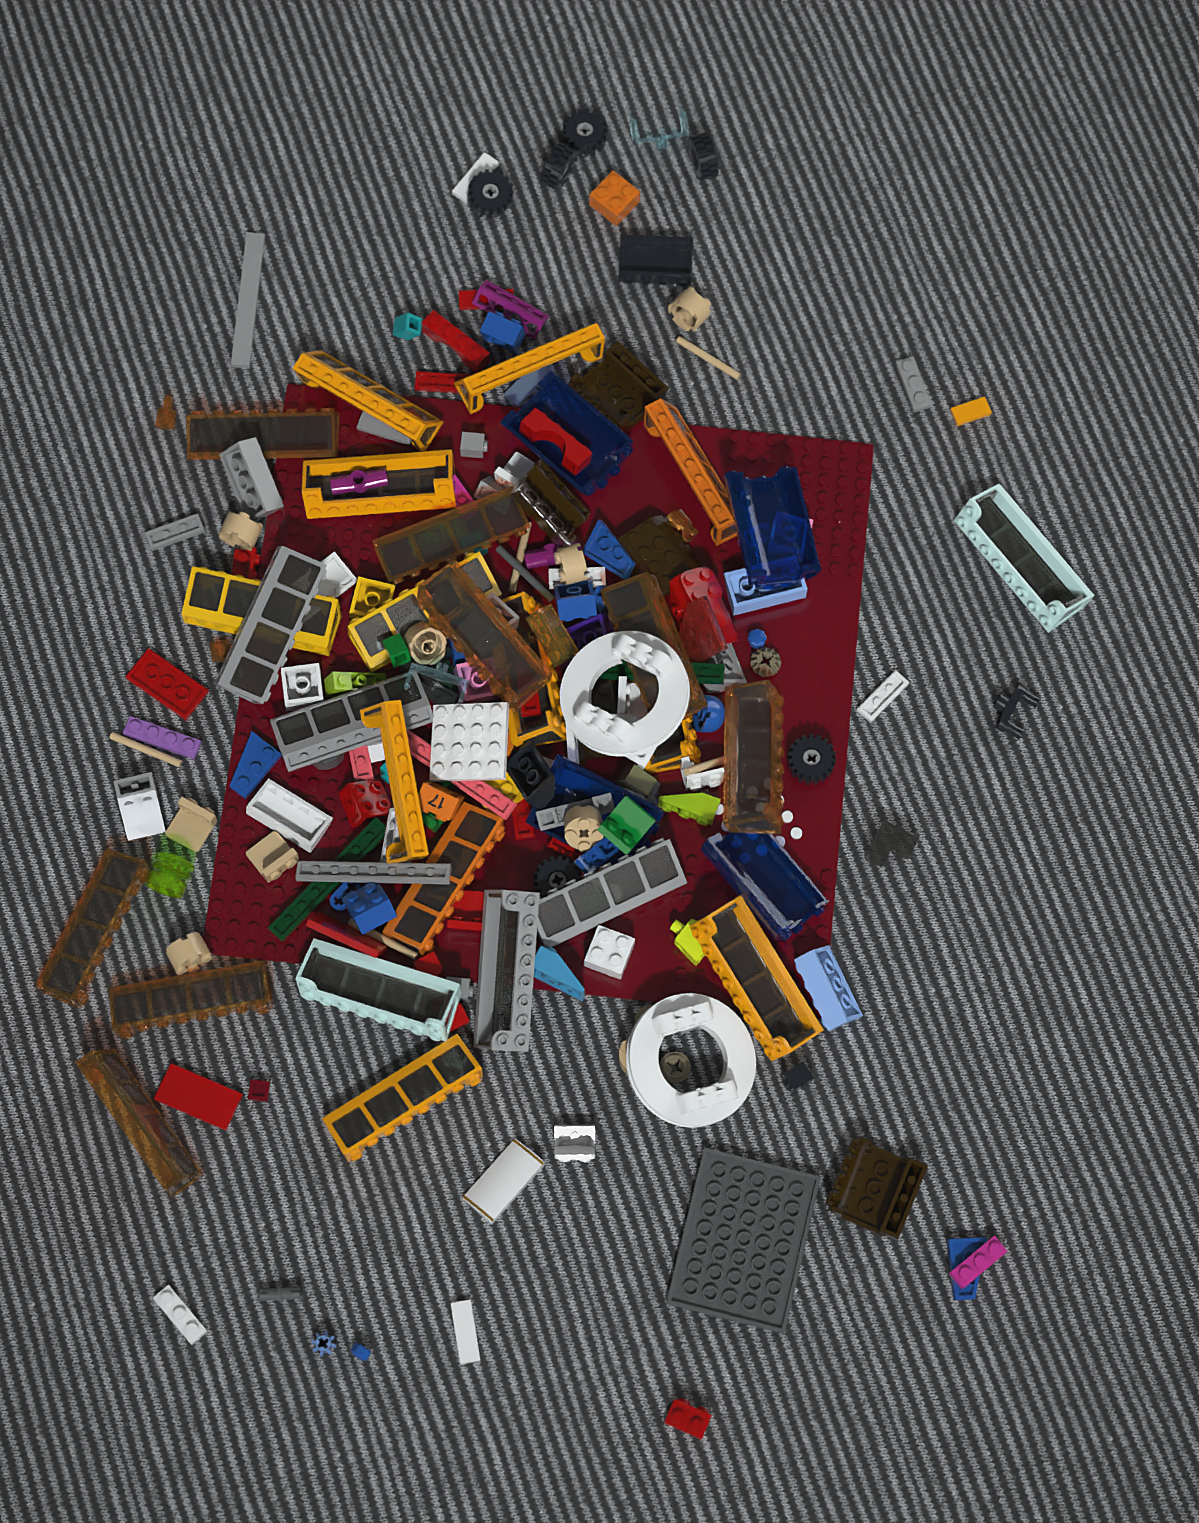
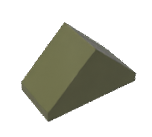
M633 764L624 767L615 783L648 797L657 780Z

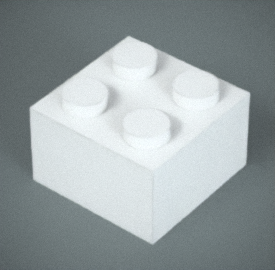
M319 663L281 668L287 711L299 710L324 701Z
M598 925L584 960V966L621 980L635 945V938Z

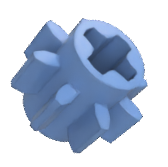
M327 1331L321 1336L316 1333V1341H311L312 1344L316 1345L313 1352L315 1353L319 1350L321 1357L327 1352L331 1356L330 1350L337 1348L331 1342L335 1337H327ZM321 1340H324L325 1342L329 1341L327 1342V1348L324 1349V1347H320Z

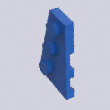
M598 520L582 552L622 579L628 580L636 563L602 520Z
M251 732L231 781L230 788L246 799L282 757V754Z
M987 1237L948 1239L947 1249L950 1272L986 1243ZM980 1275L963 1289L951 1277L953 1301L974 1300Z

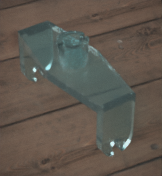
M680 112L682 132L640 139L636 119H630L632 142L656 141V149L668 148L666 139L689 135L686 112Z
M437 662L436 669L411 663L404 689L408 690L413 672L415 671L440 681L463 686L458 704H462L469 680L447 673L449 666L444 663L443 668H441L442 662Z

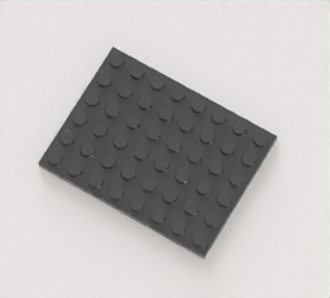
M704 1147L666 1304L785 1334L821 1177Z

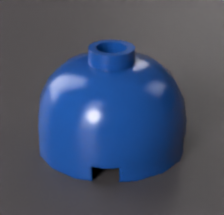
M701 694L697 698L694 706L697 709V715H693L695 730L701 733L717 731L727 719V711L722 701L712 695Z

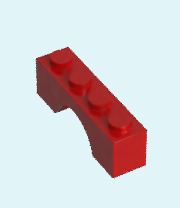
M433 310L422 321V332L436 343L442 342L449 346L461 358L464 365L475 373L482 371L490 363V353L436 311Z
M535 408L521 421L519 432L532 442L538 440L551 441L561 449L563 453L561 465L574 476L590 463L592 456L590 449L578 442L573 435L564 431L559 424L549 419L544 412Z
M434 951L413 962L415 967L412 969L436 977H440L444 971ZM430 994L433 1000L430 1005L434 1013L439 1012L442 1018L448 1002L439 996ZM461 1003L457 1006L449 1033L471 1023Z

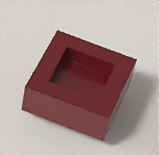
M250 1080L248 1100L268 1103L271 1082Z

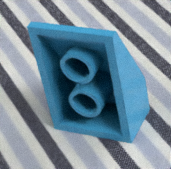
M540 946L535 956L534 978L583 1002L585 989L559 954L556 953L557 951L549 946H546V948Z

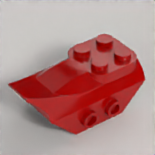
M704 566L685 571L669 581L672 613L677 618L680 630L684 633L687 640L700 647L709 644L723 646L738 641L737 636L739 634L722 600V589L714 572L709 567Z

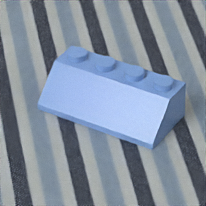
M797 555L724 573L728 600L733 616L806 598L807 586Z
M829 945L811 950L794 959L796 970L801 974L804 986L810 992L813 998V1005L819 1011L822 1017V1024L828 1031L863 1016Z

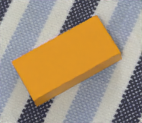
M985 397L950 409L956 426L990 416L992 413Z

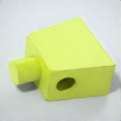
M690 919L685 926L680 921L675 920L670 927L673 932L678 934L674 944L697 966L705 956L702 947L697 939L693 937L692 931L689 926L697 921ZM718 931L714 936L711 937L714 943L719 938Z

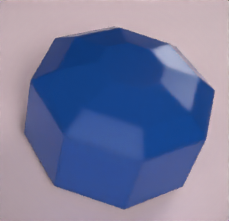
M755 629L750 631L747 640L750 647L758 649L764 647L767 637L764 631Z
M355 1343L351 1349L352 1354L363 1361H367L371 1355V1351L359 1343Z

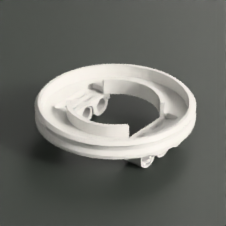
M620 631L606 634L582 648L568 665L560 688L562 713L573 734L592 750L610 756L641 754L666 741L682 722L690 696L688 675L679 656L661 639L638 631ZM622 660L656 675L659 684V694L653 709L644 718L631 724L614 714L612 716L599 707L595 708L591 704L592 689L597 679L607 669L621 664Z
M686 993L665 998L651 1006L641 1015L629 1036L626 1064L628 1076L636 1095L653 1114L674 1125L703 1127L730 1116L745 1101L755 1077L756 1056L751 1036L742 1020L734 1011L714 998L701 994ZM699 1027L707 1031L717 1041L723 1055V1072L718 1083L686 1093H680L668 1084L661 1073L658 1061L659 1048L665 1036Z

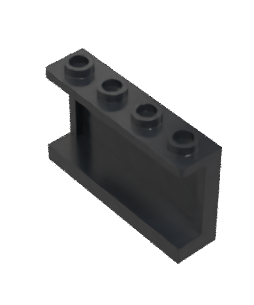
M621 234L619 282L625 284L641 283L644 285L654 283L663 286L669 284H676L678 286L691 285L693 237Z

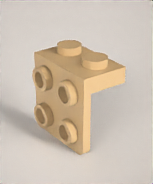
M181 797L178 802L180 810L165 834L171 840L191 851L199 852L217 823L215 812L208 807L202 808L198 806V803L192 798L185 799Z
M277 831L270 833L246 852L249 860L268 883L279 878L282 872L292 868L299 860L297 852L288 846Z

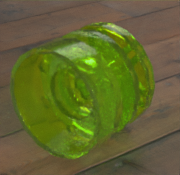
M157 852L155 856L157 861H153L152 866L158 871H149L145 885L160 894L182 899L187 888V884L182 880H190V873H193L195 866L180 856L166 852Z

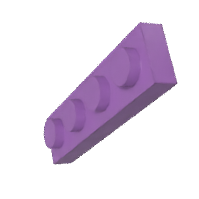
M132 716L129 717L123 731L124 736L195 760L202 744L201 740Z

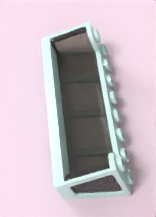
M1000 484L969 499L954 519L955 523L1048 633L1084 608L1095 596Z
M313 938L295 978L300 995L306 1000L320 1001L325 1006L332 1005L338 1007L341 1011H351L362 1018L370 1017L382 1024L386 1022L392 1024L397 1029L405 1028L411 1030L416 1035L424 1034L435 1041H447L462 993L459 983Z

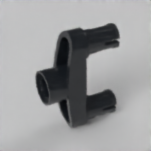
M1021 684L1010 697L1000 693L993 705L994 709L1001 712L996 729L1003 733L1007 732L1018 740L1022 737L1025 729L1012 723L1010 719L1018 702L1022 700L1036 708L1041 700V697L1031 693Z

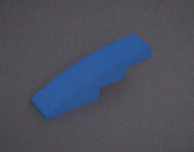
M605 837L580 856L575 863L584 874L599 869L621 850Z

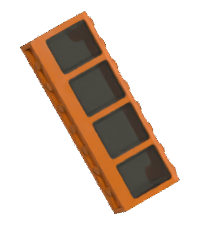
M662 398L645 406L644 426L652 436H661L714 524L711 530V538L715 545L718 546L739 535L740 532L749 529L678 409Z
M463 802L426 863L451 864L450 884H412L395 910L397 917L389 920L383 930V935L419 953L418 956L421 958L431 953L435 947L433 945V937L436 933L439 934L444 927L443 921L453 913V905L456 900L459 902L465 892L463 889L466 884L470 885L475 876L473 873L476 868L480 869L485 861L484 855L486 852L490 853L495 843L503 839L505 835L504 819Z

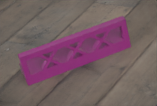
M485 280L479 287L472 302L473 305L487 313L497 311L495 305L500 304L505 310V313L501 314L510 321L512 318L511 314L519 315L526 335L534 340L537 339L543 325L549 318V315L488 280ZM481 294L488 298L489 304H483L478 301ZM527 323H533L538 326L535 333L528 329Z

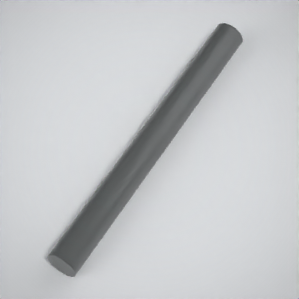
M501 545L497 547L496 551L547 601L551 602L554 599V596Z

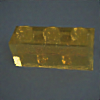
M551 604L536 610L526 618L554 668L569 662L579 652Z

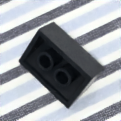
M529 739L507 762L506 771L525 801L542 810L555 796V775L533 741Z

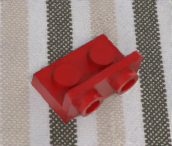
M252 547V551L235 549L231 575H241L251 580L258 579L256 565L260 564V554H258L256 547Z
M681 1397L678 1400L674 1399L664 1424L702 1440L712 1415L708 1414L709 1410L701 1406L697 1408L690 1406V1401Z

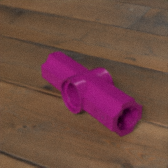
M386 468L366 472L356 470L349 475L330 478L333 495L352 491L362 493L370 488L387 486L388 477ZM359 479L363 480L360 484L355 483Z
M551 543L545 545L542 549L524 552L527 569L545 565L548 567L559 566V564L555 563L553 555L559 547Z

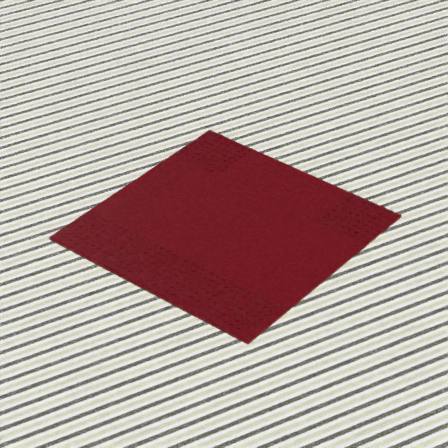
M298 384L287 385L273 473L275 486L282 498L284 507L267 516L258 572L259 580L262 581L277 546L287 547L319 562H322L335 552L357 579L359 576L395 585L394 600L399 597L402 591L406 589L410 591L415 588L418 582L422 580L428 581L434 573L449 569L448 566L453 562L458 561L459 563L465 560L459 545L414 559L408 541L453 517L464 520L456 508L307 519L302 495L303 461L421 451L413 446L412 441L410 445H406L357 430V425L363 411L323 387L313 388ZM399 395L444 422L426 451L452 450L455 475L481 511L466 521L465 524L469 535L480 531L481 535H485L489 542V546H487L488 553L483 555V558L502 593L501 600L525 592L530 597L532 596L535 601L541 603L544 610L542 616L547 625L546 635L551 643L549 649L554 658L553 668L558 676V681L556 682L559 689L561 688L566 669L563 670L561 667L553 634L587 619L575 618L572 621H559L555 597L551 602L547 601L522 575H519L516 592L510 593L508 589L513 567L496 551L497 547L501 545L516 559L525 521L532 523L525 552L542 549L545 545L553 542L538 527L533 518L526 514L522 506L513 501L508 513L503 515L474 497L480 481L488 476L495 479L497 468L503 469L515 452L522 454L534 463L542 458L591 512L588 519L577 527L572 534L576 536L574 542H580L581 550H583L598 520H602L618 540L619 537L650 517L660 515L664 518L668 517L675 527L673 531L677 530L686 541L684 545H689L696 554L695 560L699 559L705 567H709L714 572L722 589V600L739 634L737 636L738 641L733 642L732 646L747 681L746 684L720 693H707L703 684L689 683L688 709L692 716L697 715V709L694 706L701 694L717 697L722 701L727 711V719L717 731L701 733L695 730L697 735L695 740L696 746L701 753V757H699L700 763L734 752L739 754V759L698 772L702 773L724 768L723 782L716 787L705 786L699 791L691 792V790L686 791L680 768L657 773H650L644 770L660 783L658 799L660 796L705 793L721 799L720 804L723 805L724 812L715 816L712 826L709 824L706 826L701 825L693 818H683L677 812H667L656 805L654 816L656 821L628 853L629 857L636 855V850L644 846L649 849L651 848L650 844L661 838H664V841L670 839L687 883L600 924V926L635 938V945L621 980L584 966V960L598 926L551 948L557 951L556 953L559 954L583 986L585 995L658 1003L673 995L692 993L714 998L728 1006L732 1011L741 1012L734 1004L728 990L723 986L721 978L713 970L708 957L705 955L699 964L695 966L674 944L678 934L670 929L675 920L680 921L686 926L690 919L699 921L741 895L817 1020H821L822 1017L819 1011L813 1005V998L810 992L806 990L801 974L796 970L794 959L811 950L828 945L831 946L874 452L873 444L687 425L749 528L759 524H767L772 530L776 512L813 520L804 562L799 561L807 586L806 598L733 616L728 600L724 573L783 559V557L767 554L769 541L750 549H742L737 543L738 535L716 546L711 538V530L714 524L661 436L655 437L650 435L644 426V420L640 421L629 431L617 432L603 422L604 419H600L597 415L538 409L544 412L554 423L559 424L568 434L573 435L578 442L587 446L592 452L590 463L574 476L561 465L563 453L555 443L547 440L532 442L519 432L521 421L534 409L483 404L482 409L470 414L463 401ZM462 432L485 434V441H488V450L484 452L483 458L461 456ZM437 474L420 476L421 494L435 493L433 479H435L434 476ZM415 476L388 478V485L383 486V497L416 494ZM357 480L355 483L360 484L363 480ZM330 482L311 484V488H321L323 501L341 500V494L333 495ZM378 487L367 489L362 493L355 491L346 493V500L379 497ZM760 530V534L766 536L767 532ZM743 537V541L749 543V539ZM584 555L587 568L603 567ZM288 556L277 582L290 587L313 568ZM524 557L522 566L554 596V589H549V569H560V565L556 567L545 565L527 569ZM477 566L469 571L461 570L453 575L467 602L491 589ZM605 568L606 586L611 591L616 608V615L612 620L614 627L656 613L672 624L674 633H672L673 640H675L678 647L676 654L681 662L695 663L688 645L689 640L681 632L677 618L672 613L670 594L663 598L661 605L646 613L623 580ZM449 578L420 594L425 602L437 592L449 604V608L435 620L462 605ZM357 583L336 598L339 601L342 617L329 656L296 648L288 649L285 655L287 660L284 666L278 670L277 674H279V677L269 690L271 695L268 701H264L263 704H254L244 698H239L203 940L211 955L302 965L313 938L363 953L306 925L308 919L318 912L348 925L351 916L347 908L343 911H336L330 904V897L343 882L318 905L283 943L268 930V927L312 883L311 881H296L298 861H333L375 818H366L358 827L352 828L338 795L348 783L355 782L349 751L345 752L344 760L338 766L327 770H319L310 764L288 772L284 759L281 757L246 799L230 788L231 781L251 732L281 753L270 719L293 712L286 710L281 668L319 663L324 701L331 699L326 697L324 679L332 672L371 673L348 636L349 622L354 619L349 617V612ZM603 591L599 592V596L602 597V601H605L606 594H604ZM270 596L261 617L283 627L290 628L292 619L277 604L275 597ZM416 597L390 610L389 618L394 627L420 607ZM522 597L507 601L505 604L509 608L523 606ZM604 606V613L609 616L611 611H608L607 606ZM320 611L304 623L300 631L324 636L329 617ZM528 612L516 613L519 616L518 628L507 636L508 642L537 637L532 615ZM334 618V623H333L332 631H333V628H334V625H335V622H336V619H335V618ZM653 619L638 623L628 628L631 629L647 625H653ZM369 622L366 624V628L358 633V636L369 656L372 657L384 650L382 640L393 636L387 624L382 626ZM755 629L764 631L767 637L764 647L774 649L781 659L780 669L776 674L769 677L756 674L751 667V657L757 649L750 647L747 639L750 631ZM656 630L643 632L664 641L663 636L658 634ZM250 638L247 645V653L273 664L281 645ZM448 642L445 648V655L435 664H419L411 657L410 662L393 668L390 662L372 672L386 674L387 680L406 673L411 667L458 694L459 698L455 704H462L453 671L455 666H453ZM538 642L510 647L515 675H517L515 662L534 660L536 672L544 671ZM762 656L763 661L761 664L766 663L768 666H770L769 661L771 659H765V657ZM245 658L241 689L255 695L258 687L264 684L271 668ZM545 676L536 677L540 706L551 705ZM597 679L596 682L606 681L608 679ZM643 681V683L658 684V682ZM403 694L389 699V701L401 700L402 705L407 704ZM502 695L500 696L499 699H495V700H491V701H486V702H481V703H487V702H488V703H500V702H503ZM429 701L433 713V705L435 704ZM361 709L352 711L356 721L361 720ZM542 711L541 715L524 717L527 733L548 726L546 711ZM348 713L317 723L316 727L328 726L329 728L336 729L350 724L351 721ZM433 722L410 730L431 745ZM311 726L294 731L297 742L307 739L308 734L312 731ZM548 731L530 739L537 741L559 736L553 731ZM684 733L673 734L657 746L659 761L682 754L680 742L685 740ZM809 734H813V737L820 735L822 740L826 738L828 744H832L833 751L836 752V763L831 776L826 778L823 783L819 781L818 785H813V783L805 785V781L800 783L798 778L794 779L792 772L788 771L787 756L790 746L794 744L797 738L800 740L803 735L806 737ZM562 741L536 746L543 757L566 765ZM516 747V749H515V751H514L512 757H513L514 754L519 750L518 747ZM411 755L418 792L423 783L430 779V768ZM808 755L807 761L814 763L816 757ZM608 756L586 760V765L572 768L617 785L615 782L624 767L638 764L628 758L624 759L623 756ZM681 759L662 766L681 762ZM386 761L373 762L371 766L374 779H381L391 806L394 808L390 783H386L381 778L380 767ZM773 772L777 780L770 773ZM268 778L333 818L311 853L280 835L288 846L297 852L299 860L296 865L286 869L279 878L269 883L246 855L250 848L274 831L246 814L247 805ZM767 778H772L775 781V787L771 790L764 788V780ZM555 783V796L542 810L592 797ZM454 785L451 788V791L464 796L461 805L463 802L485 810L480 802ZM751 786L756 787L758 790V795L755 798L747 796V789ZM777 794L782 795L784 798V803L781 806L773 804V797ZM738 795L741 798L739 806L735 807L730 804L731 796ZM644 802L641 805L642 809H644L645 806ZM759 803H764L767 806V811L763 815L758 814L755 810L756 805ZM530 805L535 838L515 840L511 812L507 820H504L505 835L503 839L495 843L490 853L486 852L483 857L485 859L480 869L476 868L473 873L475 875L470 885L466 884L463 890L484 892L485 890L535 892L533 879L537 866L541 865L545 859L547 861L550 860L552 856H554V859L562 856V859L566 860L565 856L547 848L556 830L564 833V825L540 831L535 812L541 810ZM743 811L748 812L750 815V820L747 823L739 821V814ZM785 811H790L793 814V820L789 823L784 822L781 818L782 813ZM611 813L601 815L603 822ZM389 814L376 816L387 826ZM469 814L456 837L477 846H482L493 827ZM453 819L443 822L436 833L424 826L429 855L422 859L412 860V863H426ZM769 819L774 820L776 823V828L773 831L765 829V822ZM730 820L733 823L732 830L724 831L721 827L722 822ZM795 827L802 830V836L799 839L791 837V830ZM756 828L759 831L757 839L753 840L748 837L749 829ZM777 836H782L785 839V845L781 848L774 845V839ZM733 837L741 838L742 845L740 847L734 848L731 846L730 841ZM384 839L361 862H380ZM452 841L439 863L451 864V876L461 879L478 852ZM759 845L767 846L768 853L765 856L757 854L756 850ZM664 848L639 858L650 888L657 887L677 877ZM620 851L604 865L611 863L613 866L619 863L617 859L626 854ZM743 853L749 854L751 857L750 863L742 864L739 860L740 855ZM634 861L606 873L608 877L606 880L611 884L615 883L622 890L620 893L623 896L615 905L645 892ZM555 877V881H553L552 883H557V885H561V881L563 879ZM450 881V884H425L415 901L441 912L451 896V890L455 889L457 884ZM592 881L582 885L579 896L572 902L580 922L589 918L578 905V899L597 887ZM360 883V886L363 887L367 883ZM379 883L388 896L394 911L412 885L408 883ZM349 884V885H348L349 890H348L346 893L348 894V892H349L350 890H354V891H355V890H356V887H355L356 884H354V885H350V884ZM337 898L335 899V902H336L335 905H337V904L342 905V904H343L342 898H341V899H337ZM548 903L539 905L538 918L546 937H551L575 925L571 912L565 904L561 905V908H557V905L550 907ZM608 905V907L601 912L610 909V905ZM411 906L396 932L421 943L437 917ZM509 911L508 928L517 929L518 911ZM726 911L712 918L719 932V938L715 942L719 951L741 938L740 933ZM446 917L443 921V929L433 937V945H435L433 951L444 969L439 978L470 979L471 983H478L482 931L447 928L449 918ZM388 922L374 928V930L383 934V930ZM509 933L507 936L506 968H514L517 934ZM538 935L536 936L535 956L540 946H543ZM742 943L722 955L740 985L762 971L746 943ZM409 945L410 947L419 951V949H417L416 947ZM389 946L387 951L377 957L412 969L415 967L413 962L416 960ZM311 954V956H310V958H309V960H308L307 965L310 964V961H311V958H312V954ZM318 959L315 965L346 969L343 966ZM505 973L504 986L513 987L514 973ZM766 976L743 989L758 1014H769L782 1006L781 1000ZM533 978L534 990L562 992ZM783 1010L776 1015L791 1017L787 1010Z

